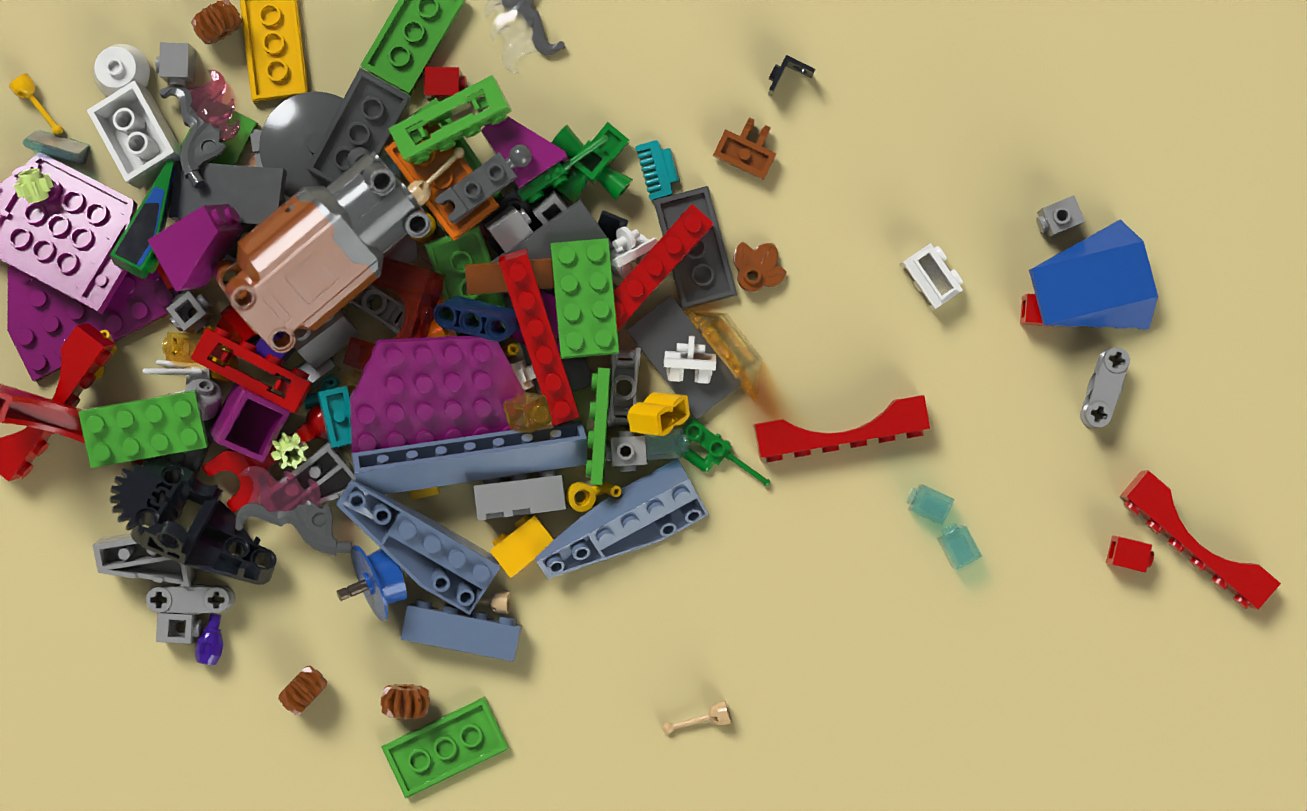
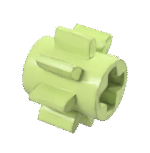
M39 168L19 173V180L14 184L18 198L24 197L28 203H36L49 197L48 191H51L50 188L54 187L50 175H43Z
M283 432L282 437L278 441H272L276 451H273L271 456L274 460H279V465L282 469L287 465L297 469V465L301 461L307 460L303 451L308 449V445L306 442H300L301 438L298 433L291 437Z

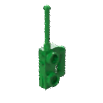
M602 135V138L569 161L557 163L518 190L517 193L523 201L529 202L530 205L536 203L545 196L544 192L552 186L557 188L568 180L566 175L569 174L568 170L571 166L603 143H607L608 137Z
M690 417L677 436L680 439L674 447L675 452L701 471L708 472L715 463L719 465L726 458L758 479L764 486L770 484L769 479L767 480L729 451L731 443L728 440L724 442L720 439L721 435L718 433L716 435L713 434L695 418L692 419ZM692 441H695L709 451L705 458L688 447Z

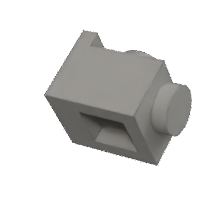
M158 613L156 642L194 643L196 642V637H199L202 633V620H197L198 614ZM180 622L186 624L185 632L179 630L178 625Z

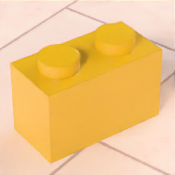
M528 514L514 524L517 529L509 536L506 532H503L492 541L495 547L489 551L510 578L532 562L555 539L537 515H534L532 518Z

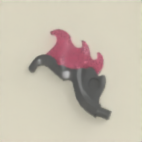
M210 69L208 72L212 78L203 86L186 88L182 85H172L159 91L163 99L169 96H175L179 99L184 125L191 128L181 148L180 161L186 179H189L196 189L205 184L199 174V169L205 163L218 158L226 150L225 144L220 142L234 138L240 130L239 120H236L233 125H228L229 119L235 110L234 99H231L228 105L222 103V97L226 90L225 79L220 72Z
M250 466L241 473L242 476L247 475L251 477L254 489L248 504L241 507L237 513L235 525L237 530L243 528L244 520L248 517H257L281 527L284 524H292L304 541L315 550L335 556L337 553H351L352 542H338L337 539H334L332 534V511L329 504L319 507L321 490L317 482L309 478L308 483L311 488L305 490L300 485L298 479L286 470L283 472L287 478L284 482H279L268 470L260 466Z

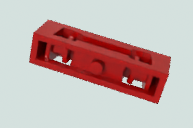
M216 326L215 330L205 329L190 357L191 360L293 413L299 412L314 382L308 380L310 374L296 367L292 371L283 367L284 361L268 353L267 357L256 353L258 347L245 340H242L240 344L231 340L232 334ZM224 345L234 351L230 353L221 349V346ZM234 354L272 375H282L290 379L291 383L288 384L282 379H277L274 387L231 365L223 366L212 359L215 357L222 362L228 363L231 355ZM272 388L286 394L285 398L271 391Z

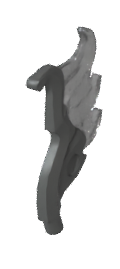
M489 0L484 8L485 17H488L491 11L496 12V19L491 27V39L494 41L497 34H501L504 37L501 59L503 65L510 72L519 73L515 64L519 57L525 54L540 52L545 55H552L565 48L563 41L556 44L547 42L539 12L532 8L533 0Z

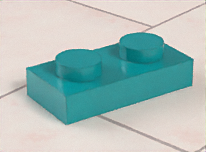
M347 386L319 391L317 395L330 449L351 445L350 397Z

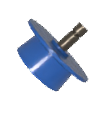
M355 545L351 549V557L359 582L351 584L347 588L344 587L337 590V596L340 601H343L363 592L374 614L379 620L385 621L388 619L387 604L407 598L402 570L381 548L366 555L358 545Z

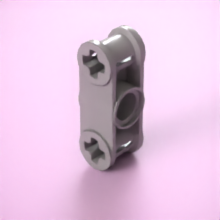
M371 284L349 302L375 317L384 326L402 337L405 336L406 333L404 331L412 318L417 317L419 314ZM375 297H382V307L379 310L373 311L371 309V301Z
M636 347L635 350L619 349V354H611L612 379L608 408V428L613 426H629L626 417H616V415H628L630 408L636 404L641 347ZM619 358H632L633 360L624 361L619 360ZM622 379H626L632 384V392L627 396H622L616 391V385Z
M1115 347L1104 350L1098 357L1080 412L1081 421L1085 426L1090 428L1104 427L1112 419L1130 364V357L1126 350ZM1115 356V360L1119 361V364L1112 366L1113 362L1109 361V357ZM1097 410V413L1101 415V419L1095 420V417L1091 415V411Z
M192 584L190 587L180 585L160 586L150 590L146 596L148 608L156 613H219L230 609L235 603V593L228 586ZM219 595L224 597L225 601L220 604L214 600V597ZM158 596L167 597V602L158 601Z

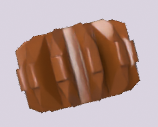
M218 0L197 13L192 19L191 24L199 39L204 44H211L230 36L234 31L238 30L243 21L240 18V13L229 0Z
M311 665L306 666L282 690L278 700L285 709L291 711L294 715L301 714L324 690L327 680L317 669L315 670Z
M414 684L388 685L383 689L381 696L382 713L397 719L422 718L426 716L428 706H430L429 690Z

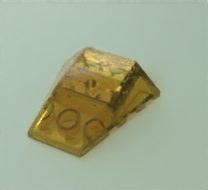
M691 309L685 311L684 313L701 334L705 333L737 374V380L753 402L758 399L763 358L727 313Z

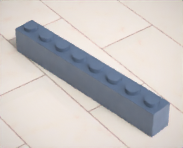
M578 420L553 426L551 424L352 453L355 481L382 494H391L586 465L587 437L582 421Z

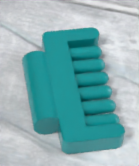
M657 140L637 145L635 149L639 153V159L652 156L651 158L641 160L639 162L640 165L654 163L642 167L641 171L648 172L656 169V171L644 174L643 178L649 179L658 176L657 178L647 180L645 185L650 186L660 183L659 185L647 188V192L651 193L649 194V199L653 201L671 196L673 194L671 184L679 182L671 148L661 150Z

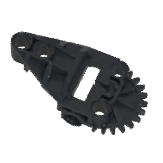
M158 457L154 458L153 464H150L147 459H142V467L132 462L130 466L132 471L123 468L121 470L123 477H115L114 483L118 486H111L110 492L116 495L110 496V503L117 505L112 507V512L122 513L118 516L117 521L119 523L129 521L126 525V530H131V538L136 543L141 544V547L180 564L248 583L262 585L270 581L277 561L276 555L272 550L259 545L261 540L257 536L252 541L244 528L241 530L235 528L236 515L221 501L223 490L219 489L218 485H207L200 482L195 477L194 471L182 467L183 462L179 461L176 465H171V458H167L164 464L160 463ZM187 500H191L202 507L186 532L181 525L175 523V518L179 516Z

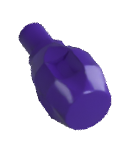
M210 613L208 626L205 627V630L197 640L195 656L198 663L216 665L221 657L223 649V639L220 633L221 629H219L221 614Z

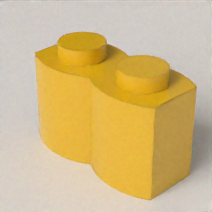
M663 392L651 393L644 402H638L630 408L627 415L630 432L657 436L667 435L674 425H681L688 419L690 415L688 396Z

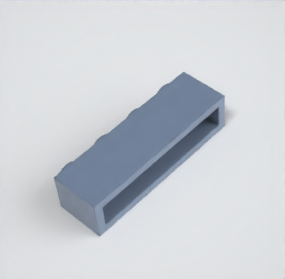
M416 600L415 604L410 603L407 605L401 634L402 640L508 661L516 659L522 625L516 624L517 619L500 616L499 620L489 619L488 613L472 611L471 615L460 613L459 608L444 605L443 609L433 608L432 602Z

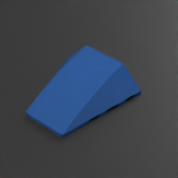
M1121 219L1029 269L1043 326L1115 327L1116 329L1137 328L1142 330L1150 328L1158 294L1144 241Z

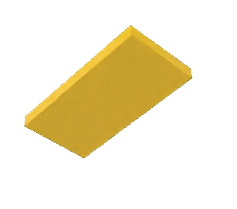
M239 0L252 102L260 103L283 100L297 94L309 92L298 0Z

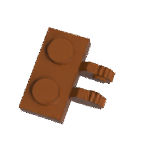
M749 117L740 136L725 129L713 157L764 181L777 154L762 147L771 127L765 125L759 133L757 143H753L746 139L752 131L755 121Z

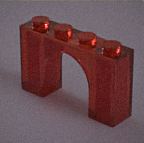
M384 257L381 275L372 283L396 291L403 300L405 320L401 331L394 339L427 338L431 323L434 320L433 312L443 291L446 275ZM351 336L342 364L363 370L372 355V350L376 343Z

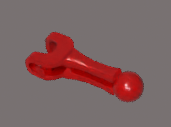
M320 404L313 406L307 413L306 422L288 436L292 437L295 433H298L301 438L300 442L306 443L312 441L315 437L318 439H328ZM272 445L263 463L228 448L203 465L202 469L208 476H213L224 470L231 471L238 476L240 481L239 491L227 501V506L231 512H235L244 505L251 503L261 494L264 487V473L278 461L274 460L271 456V453L276 451L274 445Z

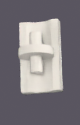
M621 227L616 231L617 239L612 242L614 248L609 250L610 262L614 275L619 278H626L633 270L630 261L635 259L636 265H638L658 241L654 237L650 240L647 239L636 229L630 231L627 227Z
M689 336L688 344L677 343L676 351H665L664 367H667L668 380L683 381L685 368L695 369L694 382L710 383L712 370L716 371V354L705 353V345L694 344L695 336Z

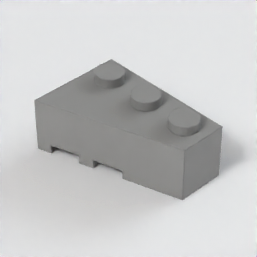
M328 441L310 455L306 461L301 462L297 469H292L265 490L260 498L271 511L295 509L299 504H305L307 500L314 501L317 505L329 500L331 501L342 495L351 479L355 480L354 468L338 448L330 449Z
M556 470L539 472L540 478L528 479V474L512 475L509 482L500 483V477L483 480V485L473 486L477 520L567 509L563 475L557 476Z
M186 524L181 525L187 532ZM131 533L101 538L93 544L98 573L134 579L136 577L160 583L170 582L190 587L197 580L195 568L180 564L141 547V544L136 543L131 538Z

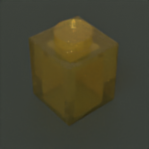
M524 392V394L503 403L510 430L532 433L553 422L546 395Z

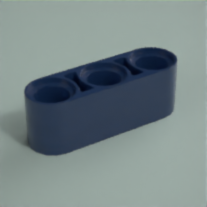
M454 296L435 307L433 312L436 323L442 328L500 342L520 329L514 310L461 296Z

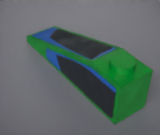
M170 159L167 160L110 254L114 265L144 280L149 272H155L160 263L148 239L163 231L166 226L175 173L174 161Z

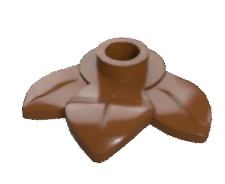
M744 242L737 246L733 256V263L739 271L737 276L738 284L745 291L756 292L763 286L775 287L785 278L786 270L776 266L778 251L773 243L762 244L755 250ZM750 273L754 274L757 280L752 281L748 279L747 275Z

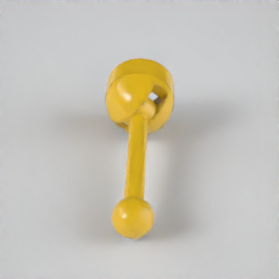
M26 73L14 79L9 85L13 93L19 98H29L52 127V133L60 136L63 133V128L53 121L33 95L35 84L31 77Z

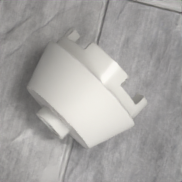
M127 44L113 45L98 55L94 65V80L99 90L108 97L134 80L147 87L150 76L149 63L145 55L136 47Z

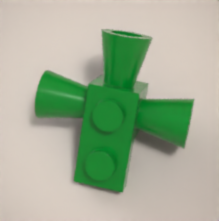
M609 122L605 124L592 141L588 140L585 145H583L568 125L564 126L551 142L562 149L567 157L572 159L602 138V135L608 137L607 143H603L573 164L574 170L567 175L568 180L555 188L572 204L577 202L588 181L594 185L598 180L615 201L621 197L633 181L632 178L610 167L611 163L630 140Z

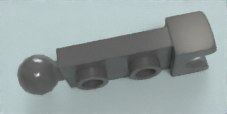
M518 144L510 150L509 158L507 159L500 152L460 182L437 196L435 201L442 206L454 202L455 209L449 214L448 219L453 224L458 223L469 215L471 211L515 180L518 176L513 171V168L527 166L532 159L531 150L526 145Z

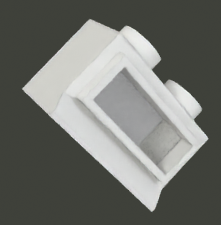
M930 243L903 261L900 267L902 269L906 267L915 280L913 282L915 288L919 292L922 291L931 304L928 307L933 311L961 292L963 289L960 285L963 281L956 270L950 271L945 265L944 261L947 260V257L939 246L933 247Z

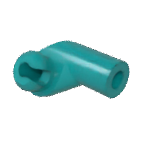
M327 377L319 391L341 387V383L336 377ZM317 393L307 395L304 401L306 409L319 404Z

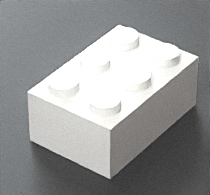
M135 80L87 110L120 173L128 184L141 189L156 180L168 159L174 161V164H176V161H180L181 148L150 91Z

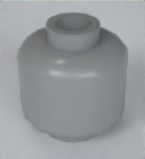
M196 379L187 384L185 391L197 390L203 421L217 416L223 396L219 385L208 379Z

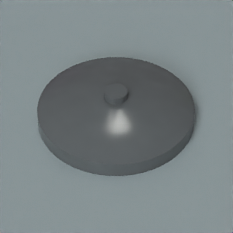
M326 92L297 94L279 104L268 116L260 135V159L263 167L287 170L284 191L286 196L291 198L304 186H324L326 188L331 184L307 171L306 168L343 100L342 97Z

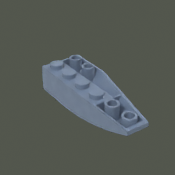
M677 458L622 488L619 497H608L556 537L535 557L537 564L546 577L550 579L660 542L708 516L709 514L679 459Z
M351 479L336 503L420 587L469 615L501 568L491 553L423 514Z

